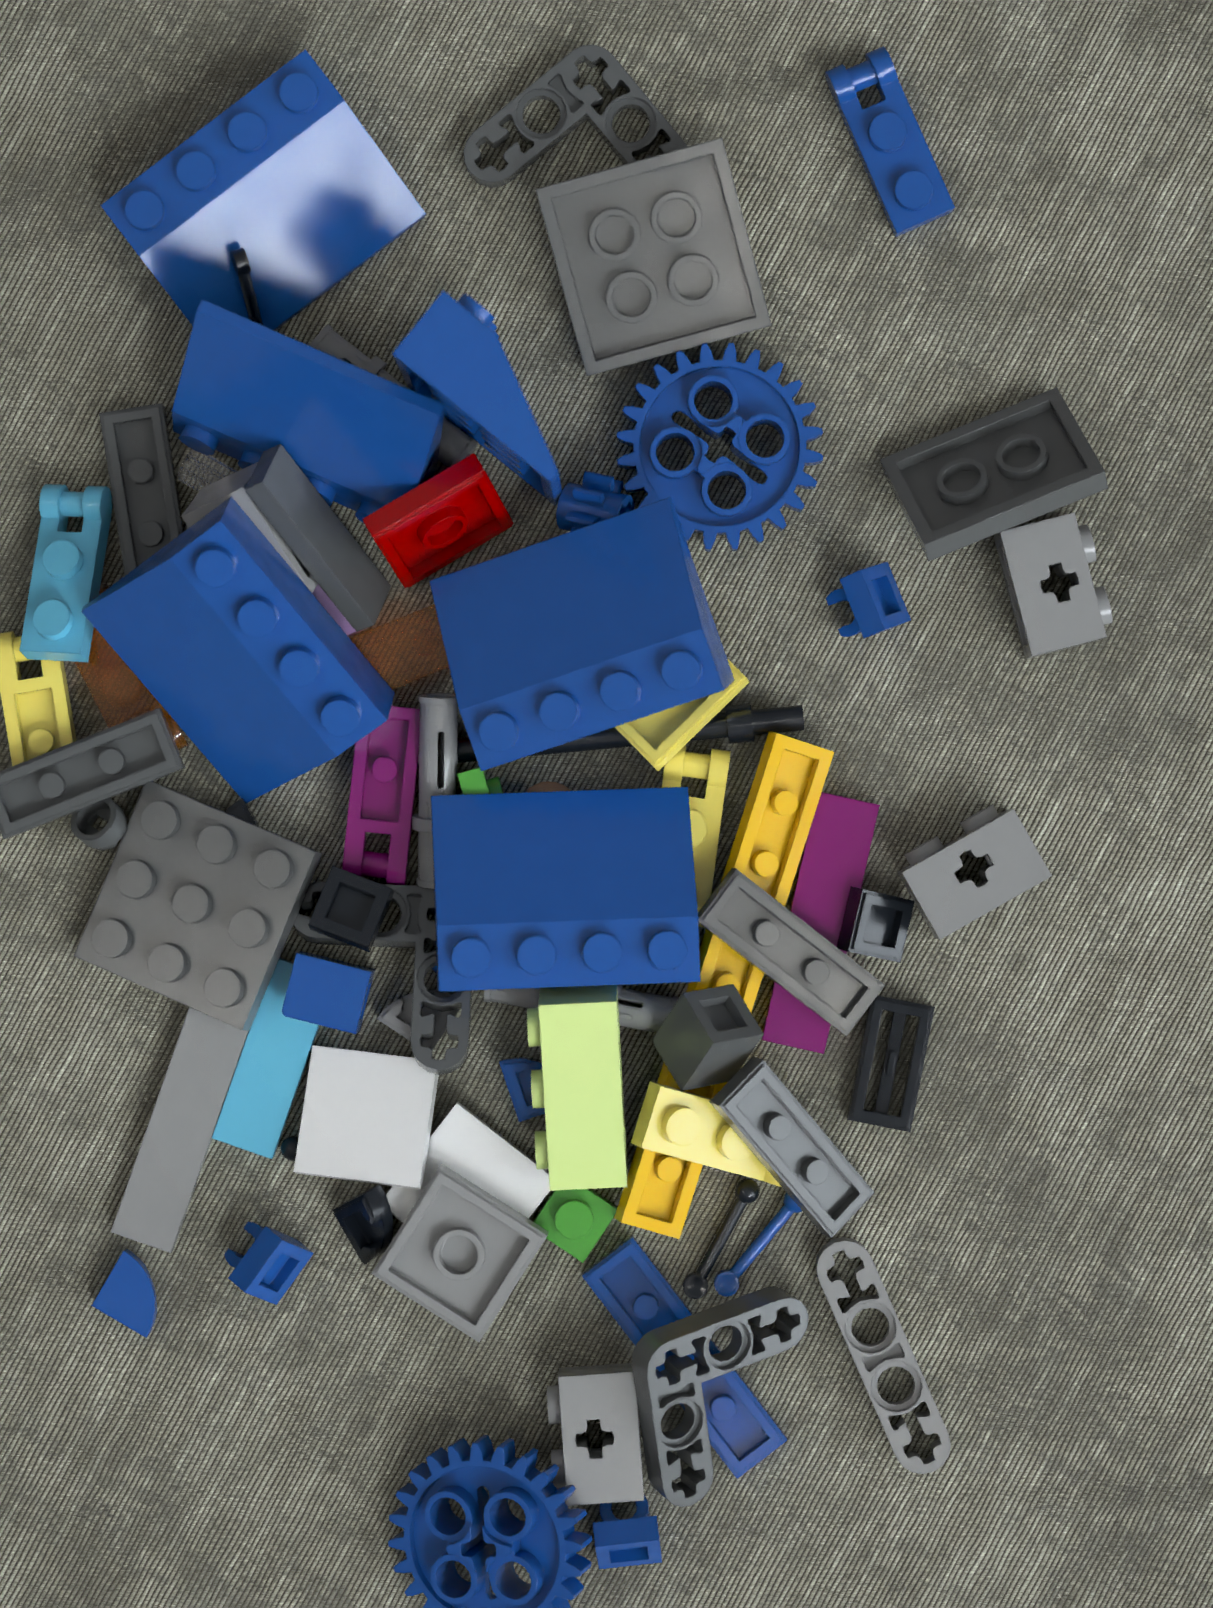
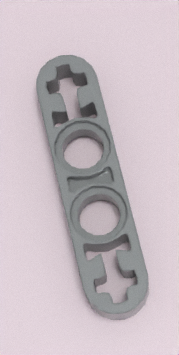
M846 1237L832 1239L823 1245L817 1254L815 1263L817 1278L896 1458L907 1470L919 1474L934 1472L943 1466L949 1457L951 1448L949 1434L876 1266L864 1245L855 1239ZM844 1250L849 1259L858 1256L861 1258L862 1265L854 1269V1275L861 1291L863 1292L871 1284H874L877 1294L858 1297L844 1309H841L837 1300L839 1298H848L850 1295L840 1276L829 1278L826 1270L831 1269L835 1265L832 1255ZM867 1308L878 1309L883 1312L888 1321V1329L884 1337L878 1342L870 1344L856 1339L851 1328L856 1314ZM888 1368H904L913 1377V1390L902 1401H887L878 1392V1378ZM921 1402L926 1403L928 1410L925 1412H915V1415L923 1432L926 1435L938 1434V1439L930 1444L932 1455L921 1459L916 1451L905 1453L903 1447L912 1440L904 1419H900L894 1426L889 1421V1416L909 1413Z

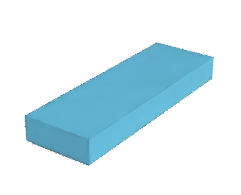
M279 958L247 1035L212 1139L273 1159L312 1050V1045L320 1027L317 1024L283 1015L282 1007L294 963Z

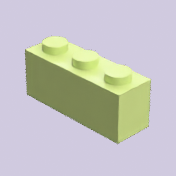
M617 985L540 988L538 1008H527L529 1047L541 1046L542 1069L531 1070L533 1108H545L546 1131H535L537 1170H549L550 1191L627 1187L628 1162Z

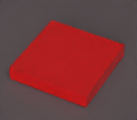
M475 453L362 519L404 588H410L511 528L514 524Z

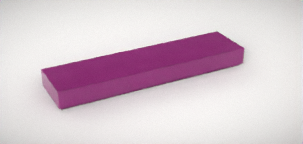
M822 792L803 849L790 911L837 947L851 886L862 887L880 805ZM774 982L763 1027L764 1035L761 1040L824 1054L831 1025Z

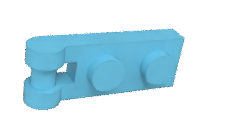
M45 484L41 489L39 499L41 521L19 650L27 659L89 662L94 626L81 610L99 596L113 506L112 494L107 486H87L84 492L69 491L66 485ZM69 517H83L82 532H66Z

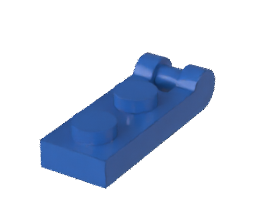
M882 46L866 53V61L848 69L841 64L824 72L833 99L895 237H898L952 213L955 206L901 87L891 57L886 48ZM876 84L883 101L862 109L856 93Z

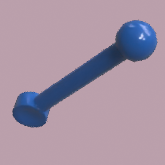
M787 1192L783 1200L784 1206L731 1269L721 1270L716 1274L714 1286L718 1294L726 1297L734 1295L739 1289L740 1276L793 1213L802 1212Z

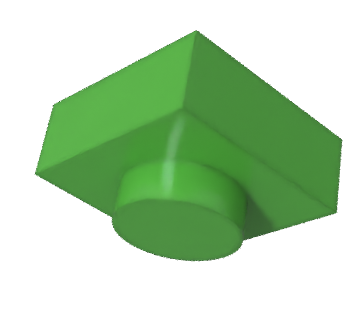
M592 1189L557 1190L552 1192L533 1222L549 1231L546 1239L584 1263L614 1218L617 1206Z

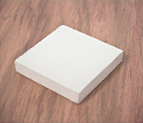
M312 1045L293 1172L422 1190L439 1075L427 1072L412 1057Z
M457 1102L430 1137L423 1189L392 1186L386 1197L392 1215L401 1222H404L442 1163L529 1219L550 1192L549 1171L546 1169L537 1170L536 1161Z

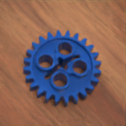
M707 343L701 346L699 363L691 364L688 357L681 350L676 352L678 371L673 374L659 364H656L653 367L655 378L659 384L656 389L641 383H637L635 386L637 395L645 403L643 408L624 406L622 414L636 424L635 429L617 432V441L633 447L632 453L617 459V466L624 469H636L637 473L636 476L624 485L625 492L632 493L644 490L647 496L642 500L638 508L671 497L686 542L690 540L694 531L702 533L704 549L707 552L711 551L717 535H725L731 551H737L740 532L747 531L757 544L763 543L762 523L768 521L780 531L784 530L787 525L780 509L785 506L793 511L801 512L805 505L794 493L796 487L814 489L817 481L812 476L803 471L804 466L821 464L823 461L822 454L806 449V443L820 438L823 434L822 428L804 426L803 420L815 411L816 406L814 402L796 405L793 401L803 383L797 380L782 387L777 381L784 364L779 361L768 371L763 372L758 369L760 350L757 349L749 355L745 363L737 362L734 343L728 344L723 360H714ZM709 387L719 388L729 396L731 408L724 417L719 419L703 417L697 411L694 404L697 394ZM676 412L683 413L713 439L718 440L724 433L730 435L733 438L730 447L731 452L747 464L763 472L767 477L766 482L763 484L755 482L727 457L721 456L715 463L708 460L706 456L709 445L699 436L675 423L672 419L673 414ZM768 425L775 428L782 439L781 450L771 457H759L753 454L746 443V435L753 427ZM677 438L687 442L693 452L691 464L679 471H670L664 468L659 463L656 452L665 440ZM721 476H731L737 479L744 489L743 501L737 507L731 509H722L715 506L708 495V487L714 479Z
M483 1435L473 1442L471 1447L464 1438H461L448 1447V1452L442 1447L426 1457L427 1464L421 1463L409 1472L408 1475L412 1483L402 1487L395 1495L405 1506L400 1507L389 1515V1520L404 1529V1531L388 1541L389 1547L403 1550L406 1554V1558L393 1567L394 1571L397 1573H412L415 1579L406 1589V1596H414L423 1592L428 1598L423 1608H571L568 1600L572 1601L584 1589L583 1584L576 1577L585 1573L592 1563L576 1553L592 1542L591 1535L575 1531L574 1525L587 1515L586 1509H568L565 1503L572 1496L576 1488L574 1485H568L557 1489L552 1482L559 1469L556 1464L548 1467L543 1472L536 1469L538 1450L535 1448L524 1454L520 1459L516 1458L514 1439L511 1438L501 1443L495 1452L489 1435ZM483 1486H485V1487L488 1489V1491H489V1496H488V1493H487V1491L484 1489ZM449 1498L457 1501L464 1509L465 1520L460 1519L453 1513L449 1504ZM508 1499L514 1500L522 1507L525 1521L519 1520L513 1515L508 1505ZM455 1561L466 1567L470 1573L471 1582L461 1578L456 1571ZM514 1562L525 1567L530 1575L531 1584L519 1578L514 1569Z

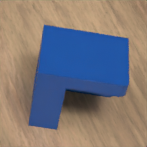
M304 951L297 952L282 1013L289 1018L356 1034L361 1029L375 969Z

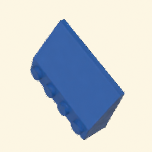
M306 49L100 205L192 326L196 310L202 299L249 319L238 276L230 251L244 248L250 264V275L263 325L274 331L427 216L351 108Z
M442 291L392 353L407 386L416 393L446 405L444 416L469 437L479 442V445L553 505H556L562 492L559 471L498 339L499 335L495 332L497 329L493 323L495 318L467 294L464 293L456 301L445 291Z
M202 299L194 318L172 408L173 432L180 434L179 439L186 446L206 455H213L217 450L239 460L238 465L241 469L257 463L263 451L281 444L329 506L336 502L356 511L355 516L357 519L364 523L362 519L432 478L437 468L446 405Z
M232 496L85 605L81 610L239 797L244 799L245 803L337 757L388 720L395 692Z
M671 497L429 581L459 711L481 771L723 691L734 681Z
M688 787L431 796L437 989L439 992L701 982L698 907Z

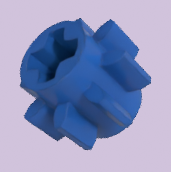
M585 471L582 485L570 482L562 490L556 511L557 525L562 530L573 531L634 510L633 498L630 495L621 494L623 481L615 480L613 476Z

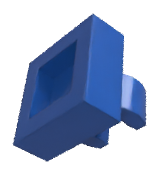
M888 562L859 570L841 578L840 582L843 588L832 591L826 598L828 606L842 601H848L855 618L852 623L838 629L843 637H850L861 633L863 638H867L911 621Z
M247 1222L244 1229L254 1237L255 1241L245 1255L229 1248L225 1252L226 1261L235 1268L228 1278L243 1292L277 1305L314 1253L299 1240L267 1226L263 1227L254 1222Z
M645 1496L644 1501H635L636 1513L630 1519L620 1520L613 1515L612 1503L600 1504L601 1522H593L595 1550L599 1569L662 1563L657 1516H650L648 1501Z

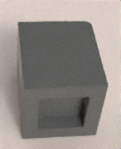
M734 984L682 993L655 1034L653 1043L680 1090L685 1091L729 1082L741 1069L764 1033Z

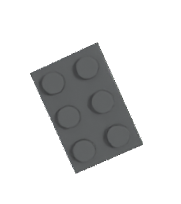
M1057 387L880 459L884 476L928 561L1108 489L1105 471Z

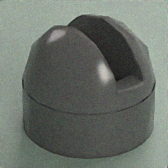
M109 798L74 812L71 817V829L74 835L88 847L105 851L118 845L117 842L126 833L127 818L121 807ZM98 817L107 823L101 831L92 827Z

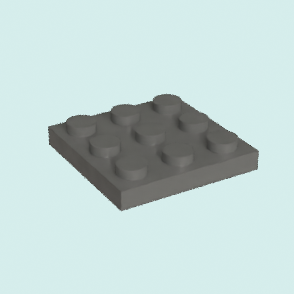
M722 137L536 189L586 376L772 326Z
M155 781L144 784L127 825L126 833H124L74 956L240 1030L250 1031L323 853Z

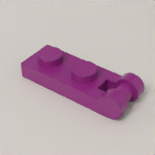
M391 706L388 720L355 743L342 869L361 877L386 879V884L406 885L412 815L414 813L419 765L420 709ZM367 832L390 834L389 853L365 851Z

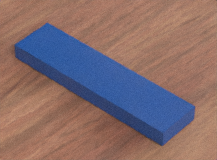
M633 1235L582 1273L584 1280L635 1346L651 1330L693 1315ZM711 1338L709 1342L710 1354L720 1353L721 1350ZM670 1350L665 1353V1359L669 1356L674 1355V1353ZM693 1354L687 1355L694 1360ZM664 1363L661 1366L656 1367V1369L659 1371L664 1370ZM736 1370L702 1383L710 1444L737 1479L787 1441V1436ZM680 1403L682 1408L685 1410L684 1404Z

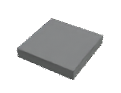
M441 1163L371 1274L477 1342H480L548 1236L549 1231Z

